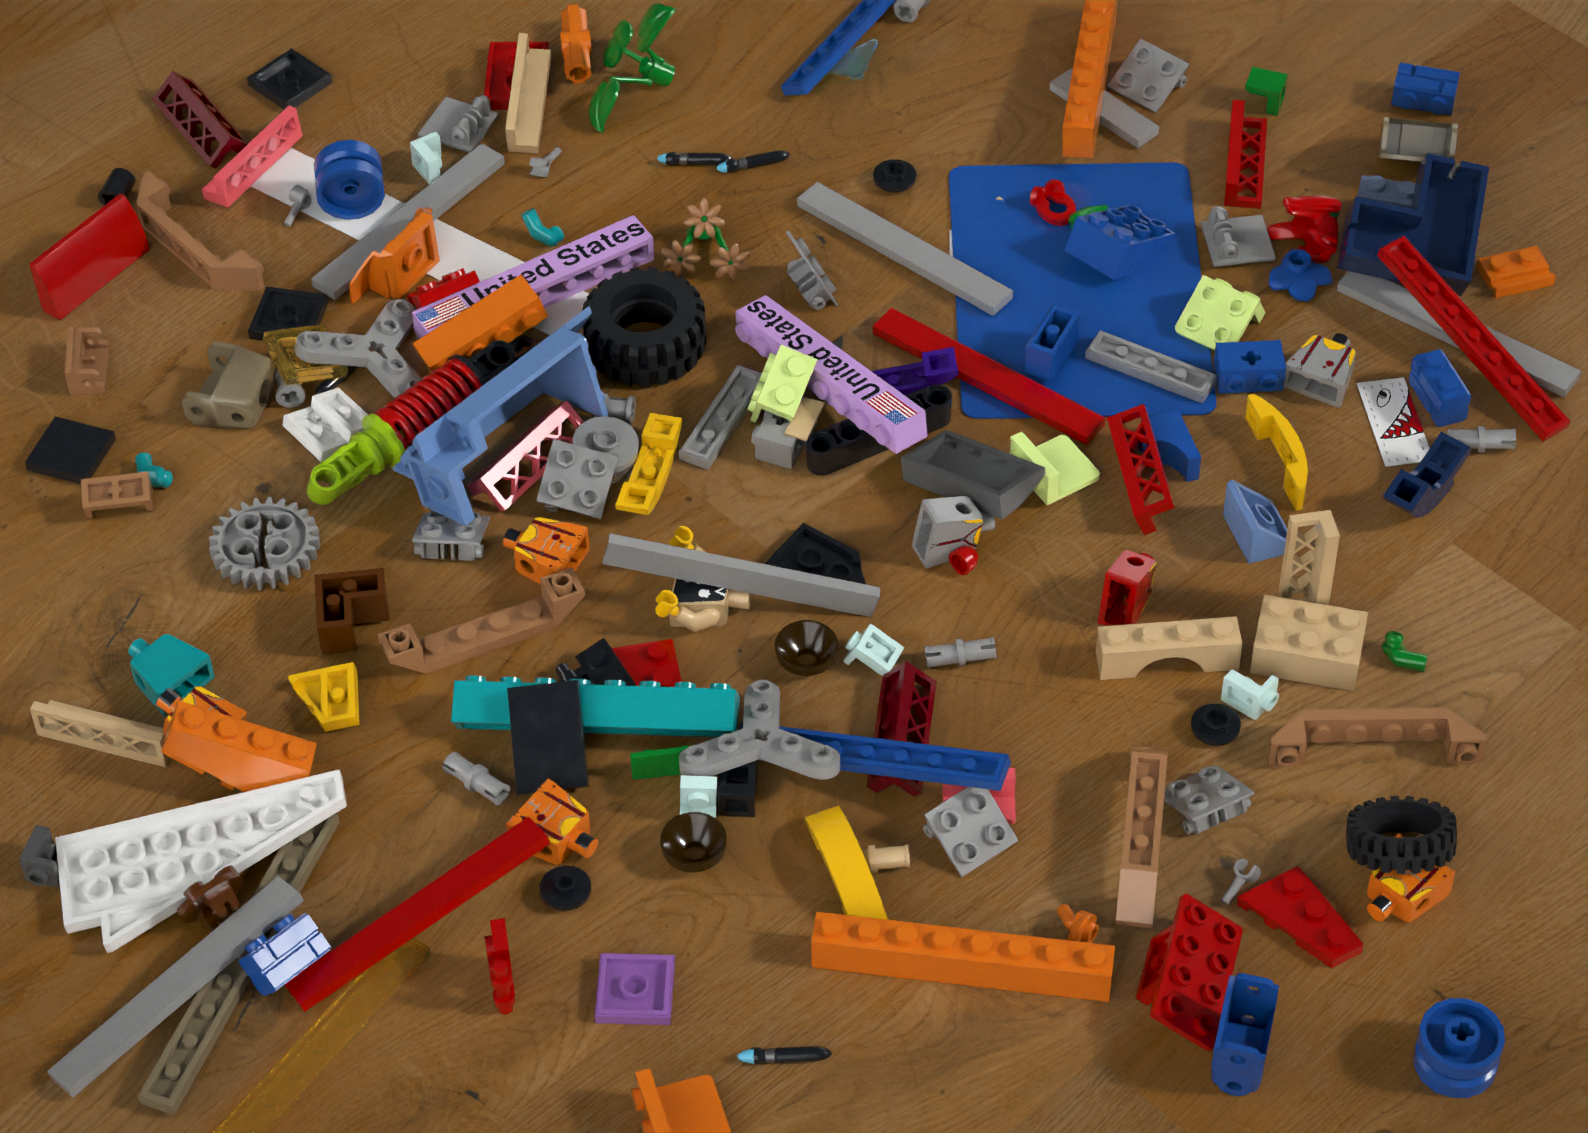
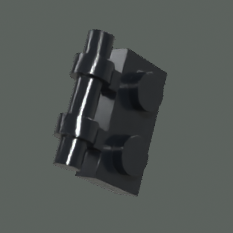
M602 638L575 656L581 665L576 670H571L566 663L559 664L555 669L559 676L558 682L570 681V679L591 680L593 685H604L605 680H621L626 682V686H637L605 638Z

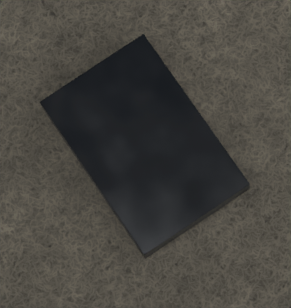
M570 680L507 688L517 795L534 794L548 778L563 790L588 788L589 776L580 681Z

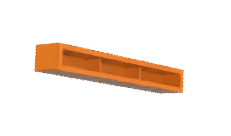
M1085 0L1063 122L1062 157H1094L1117 17V0Z
M816 911L811 940V967L1109 1002L1115 946Z

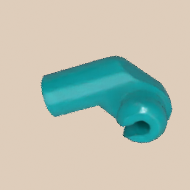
M535 208L521 214L533 239L548 247L557 246V242H561L564 239V233L560 227L552 226L548 229L543 226Z
M143 452L136 455L137 473L148 471L154 488L160 486L168 488L172 484V472L164 470L163 467L153 465L152 457L149 453Z

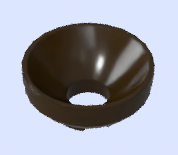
M801 620L790 623L778 633L775 639V654L779 664L785 670L795 675L814 676L823 673L834 664L837 658V637L833 630L821 622ZM803 654H811L817 660L813 664L803 665L797 661V658Z
M701 812L680 814L668 821L661 832L660 845L664 858L672 867L681 871L701 872L708 870L719 863L726 851L727 836L725 829L716 818L709 814ZM691 847H699L705 852L703 857L696 860H691L684 856V852Z

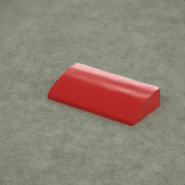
M121 193L29 263L44 312L58 320L63 319L150 250L143 227L125 195Z

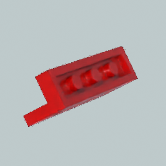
M1232 100L1224 206L1261 209L1267 118L1244 117L1245 101ZM1243 128L1260 129V131L1250 136ZM1249 146L1257 151L1256 154L1250 157L1242 151ZM1248 167L1256 173L1249 178L1241 173L1242 170ZM1248 188L1256 197L1238 196V193Z
M1141 404L1107 417L1134 518L1142 533L1147 535L1157 531L1153 516L1173 509L1175 506L1148 411L1145 405ZM1141 417L1142 422L1135 432L1127 429L1125 423ZM1138 442L1149 445L1142 456L1136 455L1134 451ZM1145 466L1156 469L1149 481L1142 479L1141 476ZM1152 491L1163 494L1164 500L1149 505L1148 497Z

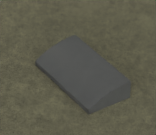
M944 430L901 457L903 481L946 498L968 496L979 511L999 519L1005 518L1019 507L1033 492L1045 474V467L948 430Z

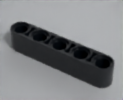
M935 384L906 395L907 398L925 410L927 434L941 429L950 423L952 393L946 386ZM846 419L809 435L806 442L807 468L815 475H828L887 451L889 448L879 444L874 437L866 431L860 430L850 419Z

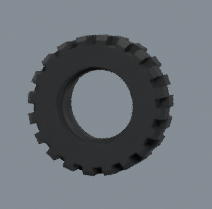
M639 267L630 268V272L623 273L619 271L614 273L611 279L605 278L597 285V289L593 288L589 293L582 308L583 311L590 306L592 311L591 316L583 325V336L588 342V351L592 364L599 373L603 374L605 372L606 378L614 382L620 380L621 384L632 387L633 384H639L641 388L650 387V384L658 383V386L665 385L670 379L676 381L685 375V370L689 372L697 364V360L702 357L705 351L704 346L706 344L705 307L703 300L700 298V293L694 286H690V282L681 276L677 278L676 274L671 271L665 270L660 272L657 268L648 267V270H639ZM641 322H653L664 325L660 329L649 332H633L624 329L627 326Z

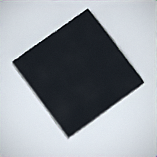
M292 48L247 77L249 87L282 109L287 108L289 105L296 108L333 83L330 73Z
M266 286L248 329L249 339L275 342L282 339L297 338L300 333L305 331H317L329 303L328 295Z
M55 416L25 461L26 469L81 484V479H88L93 476L116 440L114 431Z

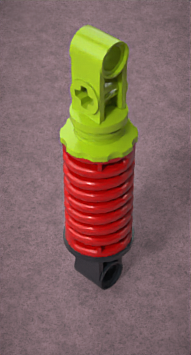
M498 340L490 343L470 359L453 354L441 367L434 369L431 374L424 376L421 381L416 382L411 388H407L402 394L397 395L393 401L387 402L383 408H379L372 414L363 417L361 423L363 431L353 434L349 438V444L343 445L328 459L313 468L307 486V495L310 500L319 505L329 504L347 490L360 484L368 475H378L384 471L386 465L394 468L401 461L400 458L406 449L413 444L412 441L415 436L510 366L515 359L514 348L509 343ZM492 359H500L503 361V364L496 363ZM325 481L331 487H322L317 482Z

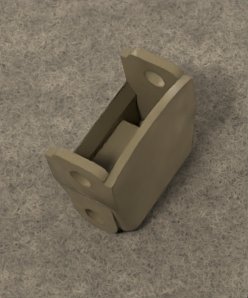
M1383 117L1379 158L1422 162L1426 154L1430 153L1454 159L1458 124Z
M213 341L207 349L210 367L215 371L204 383L199 393L188 391L183 397L182 405L185 417L191 420L194 425L211 428L255 427L275 388L277 365L271 358L238 345ZM218 356L226 358L227 361H222Z

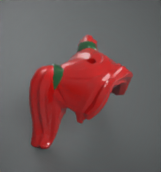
M1329 196L1285 197L1283 199V206L1287 213L1293 215L1294 218L1292 221L1269 225L1267 228L1269 238L1271 240L1301 239L1305 242V245L1298 247V249L1308 252L1313 262H1328L1337 251V239L1339 236L1337 217L1342 207L1341 202Z

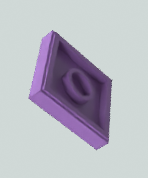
M600 953L595 1023L671 1025L675 955Z

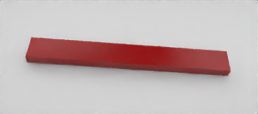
M1405 236L1379 249L1377 256L1543 442L1568 428L1571 421Z
M890 308L872 326V334L922 359L923 352L954 347L959 374L956 378L1085 445L1105 426V417L893 308Z
M528 816L308 966L284 985L302 1010L306 1012L551 844L548 836Z

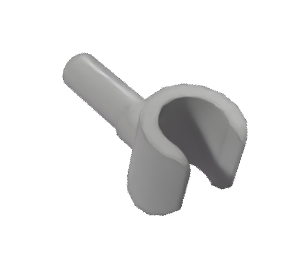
M556 147L544 159L532 157L530 166H533L530 175L547 177L550 164L561 154V149Z
M295 185L289 193V200L294 204L283 223L287 227L291 226L301 208H308L312 202L307 189L300 185Z
M1240 859L1235 863L1234 872L1236 877L1221 899L1223 904L1228 906L1245 882L1253 883L1258 880L1261 870L1257 865L1252 867L1249 874L1243 875L1248 861Z

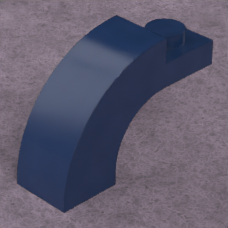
M1441 431L1424 458L1412 472L1408 473L1402 469L1399 471L1384 493V500L1415 517L1425 516L1440 503L1454 485L1453 478L1471 453L1470 446Z

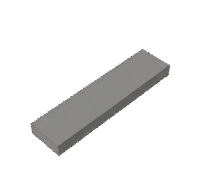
M1071 68L1050 82V91L1065 101L1068 99L1073 71ZM1104 90L1099 120L1101 125L1136 148L1141 147L1159 134V126Z
M1101 330L1085 353V359L1202 404L1217 382L1216 374Z
M737 365L679 450V460L709 470L748 412V406L762 373Z

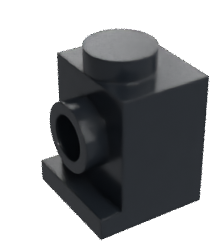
M757 761L720 773L718 786L719 816L755 817Z

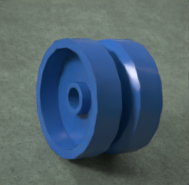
M343 140L325 146L317 154L314 162L317 202L324 212L335 218L345 220L361 219L373 214L382 205L385 197L381 156L375 148L365 142Z
M1449 998L1435 1003L1425 1012L1419 1027L1418 1039L1413 1053L1414 1069L1425 1085L1441 1095L1450 1098H1469L1483 1093L1493 1084L1498 1071L1500 1057L1505 1044L1504 1027L1495 1013L1485 1005L1473 1000Z

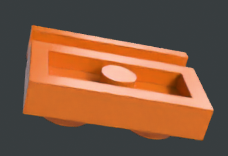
M1537 245L1478 258L1476 267L1488 288H1492L1494 291L1493 296L1495 299L1553 286L1556 277L1554 273L1549 271L1550 266Z

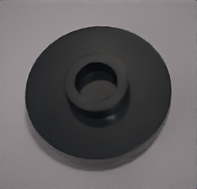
M898 159L887 160L876 166L873 172V180L884 191L902 192L915 184L916 170L906 161Z
M1207 704L1198 708L1192 715V733L1199 741L1207 745H1227L1233 742L1240 733V718L1228 706Z
M569 865L558 866L548 871L542 878L540 894L543 901L553 909L561 911L573 910L582 906L589 899L591 881L586 872L578 867Z

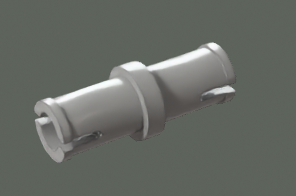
M1478 426L1477 429H1447V435L1470 446L1471 449H1477V452H1485V449L1515 450L1516 443H1514L1516 441L1515 428L1485 429V426Z
M994 637L965 642L962 639H955V643L924 646L927 668L957 663L960 667L966 666V662L997 659Z
M457 752L450 753L444 760V764L447 765L443 766V771L462 781L464 787L470 792H479L495 805L503 804L508 798L509 793L507 792L510 791V786L491 776L488 769L481 764L474 765Z

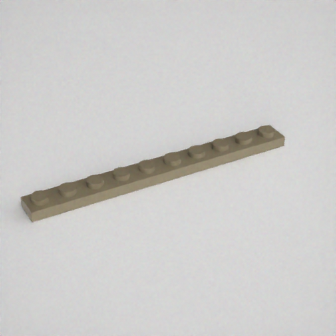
M335 813L282 846L252 898L277 876L298 892H301L340 823L338 814ZM271 928L264 934L266 939L276 932L275 929ZM247 950L197 992L138 1095L140 1104L172 1115L176 1114L251 981V977L247 976L239 964V959L248 953Z

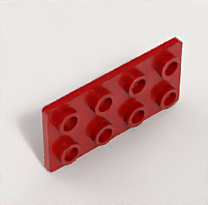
M1183 894L1179 898L1173 924L1150 940L1135 999L1147 1006L1152 1003L1150 1010L1151 1018L1204 1050L1211 1051L1215 1046L1230 975L1233 974L1243 928L1189 894Z

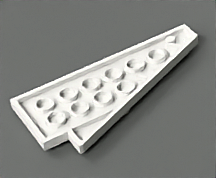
M340 769L55 837L63 922L67 933L101 926L103 946L106 952L110 953L176 913L177 908L186 900L183 893L194 883L202 881L203 884L208 883L214 879L220 870L229 865H232L240 873L347 807Z

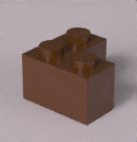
M384 568L314 575L317 631L322 654L357 651L355 624L390 621Z

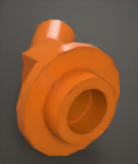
M1060 905L1057 909V915L1064 926L1070 930L1067 940L1092 943L1099 930V925L1096 924V915L1081 910L1075 916L1069 905Z

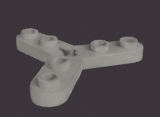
M398 299L387 303L366 335L305 331L297 336L294 352L299 359L316 364L367 367L394 398L402 394L407 388H411L416 382L422 380L416 371L397 352L413 327L412 312L416 310L406 300Z
M757 680L746 687L743 729L692 745L683 750L679 755V770L682 775L714 776L761 759L808 777L824 780L833 778L840 772V754L828 745H823L779 729V687L768 680Z

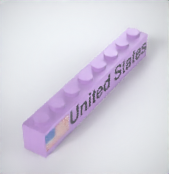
M634 215L413 311L414 333L418 339L422 338L520 274H522L540 298L544 308L598 285L605 278L611 279L614 273L619 271L625 273L630 268H637L653 261V237Z
M767 295L735 311L737 323L735 331L738 338L757 350L761 356H765L768 359L770 352L777 355L780 345H784L818 359L806 388L815 393L820 400H824L835 408L840 415H844L854 422L860 430H864L874 437L879 444L885 445L897 454L928 437L926 414L923 408Z

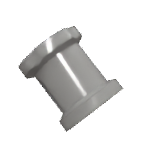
M897 0L893 6L894 13L903 22L912 23L917 19L918 11L921 8L927 7L930 0Z
M287 364L280 366L275 371V380L278 383L275 395L276 401L281 406L292 408L304 402L305 392L301 387L303 381H291L285 378L288 372L292 373L294 371L291 365Z
M603 393L608 417H614L632 425L636 409L635 396H629L627 399L609 397L607 393Z

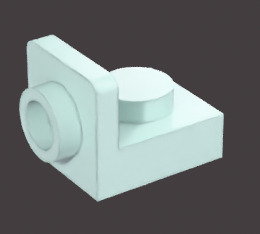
M437 132L410 142L412 165L428 184H431L441 176L442 152L440 136Z
M870 623L862 633L856 630L845 645V648L849 651L843 662L849 665L857 658L883 676L893 668L905 647Z
M1232 669L1224 677L1221 700L1256 721L1265 710L1269 712L1276 705L1279 698V693H1277L1279 678L1272 675L1260 686L1251 678L1243 676Z
M681 775L680 814L701 812L716 818L717 777Z

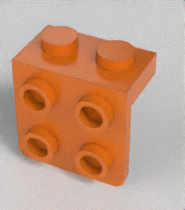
M650 1068L635 1072L637 1088L631 1089V1096L636 1112L641 1110L645 1119L641 1121L643 1133H731L714 1080L710 1075H701L656 1087Z

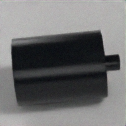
M114 168L98 193L100 203L105 206L120 193L127 198L136 183L135 177L124 168Z

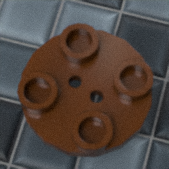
M229 865L220 870L214 879L208 883L203 884L202 881L194 883L183 893L186 900L177 908L178 917L184 923L200 920L211 932L219 926L217 921L223 923L230 917L225 907L226 905L233 911L238 909L239 902L235 894L242 887L244 878L232 865Z

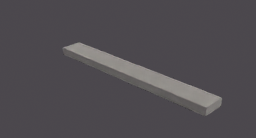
M482 143L311 278L312 287L327 294L333 300L338 299L349 290L351 280L374 250L381 254L386 244L402 232L410 221H413L418 208H432L433 221H435L505 164L504 156Z
M816 182L797 198V206L992 316L1013 299V290L819 182Z
M1348 271L1338 282L1337 291L1459 348L1406 288L1386 279ZM1487 327L1540 387L1565 398L1580 379L1581 370Z
M612 533L609 534L603 554L602 564L871 618L880 598V587Z
M277 876L47 1071L51 1079L72 1098L246 951L244 947L258 936L266 934L273 928L276 922L304 901L300 892Z

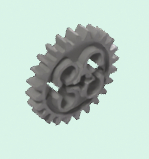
M271 497L267 498L265 504H260L259 500L254 498L253 506L250 507L246 503L241 502L240 511L232 508L228 509L230 518L219 517L220 526H213L214 536L209 537V551L215 570H220L223 579L230 576L233 585L242 580L244 589L250 587L252 583H256L258 590L263 588L264 583H269L271 588L275 589L276 581L279 580L288 585V577L290 575L301 578L300 568L305 570L311 569L309 560H317L316 550H320L319 530L315 524L314 517L308 516L306 508L298 510L297 502L287 507L285 498L280 499L277 504H273ZM261 517L266 518L267 520H271L273 518L274 527L272 525V521H268V535L266 537L264 536ZM264 549L269 569H264L261 566L256 568L255 559L257 560V565H261L263 560L261 551Z

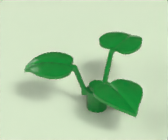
M654 3L648 8L638 28L640 38L637 41L638 50L647 52L651 57L645 56L643 58L628 50L626 47L633 36V27L630 22L625 20L617 24L613 37L605 48L603 64L608 68L615 67L624 53L640 62L639 73L642 74L643 78L611 76L608 83L602 81L591 98L588 109L590 122L599 132L604 133L606 119L619 93V82L640 83L651 86L653 82L662 87H667L671 83L675 74V66L665 62V59L658 56L650 46L670 17L677 11L675 8L661 3Z

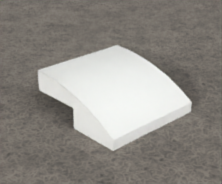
M338 387L312 396L310 407L284 415L282 426L322 462L328 459L340 447L349 444V438L353 434L363 431L362 419L366 415L368 416V414Z

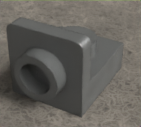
M35 826L19 858L25 881H29L37 886L59 887V871L57 863L54 861L57 854L56 844L48 827Z

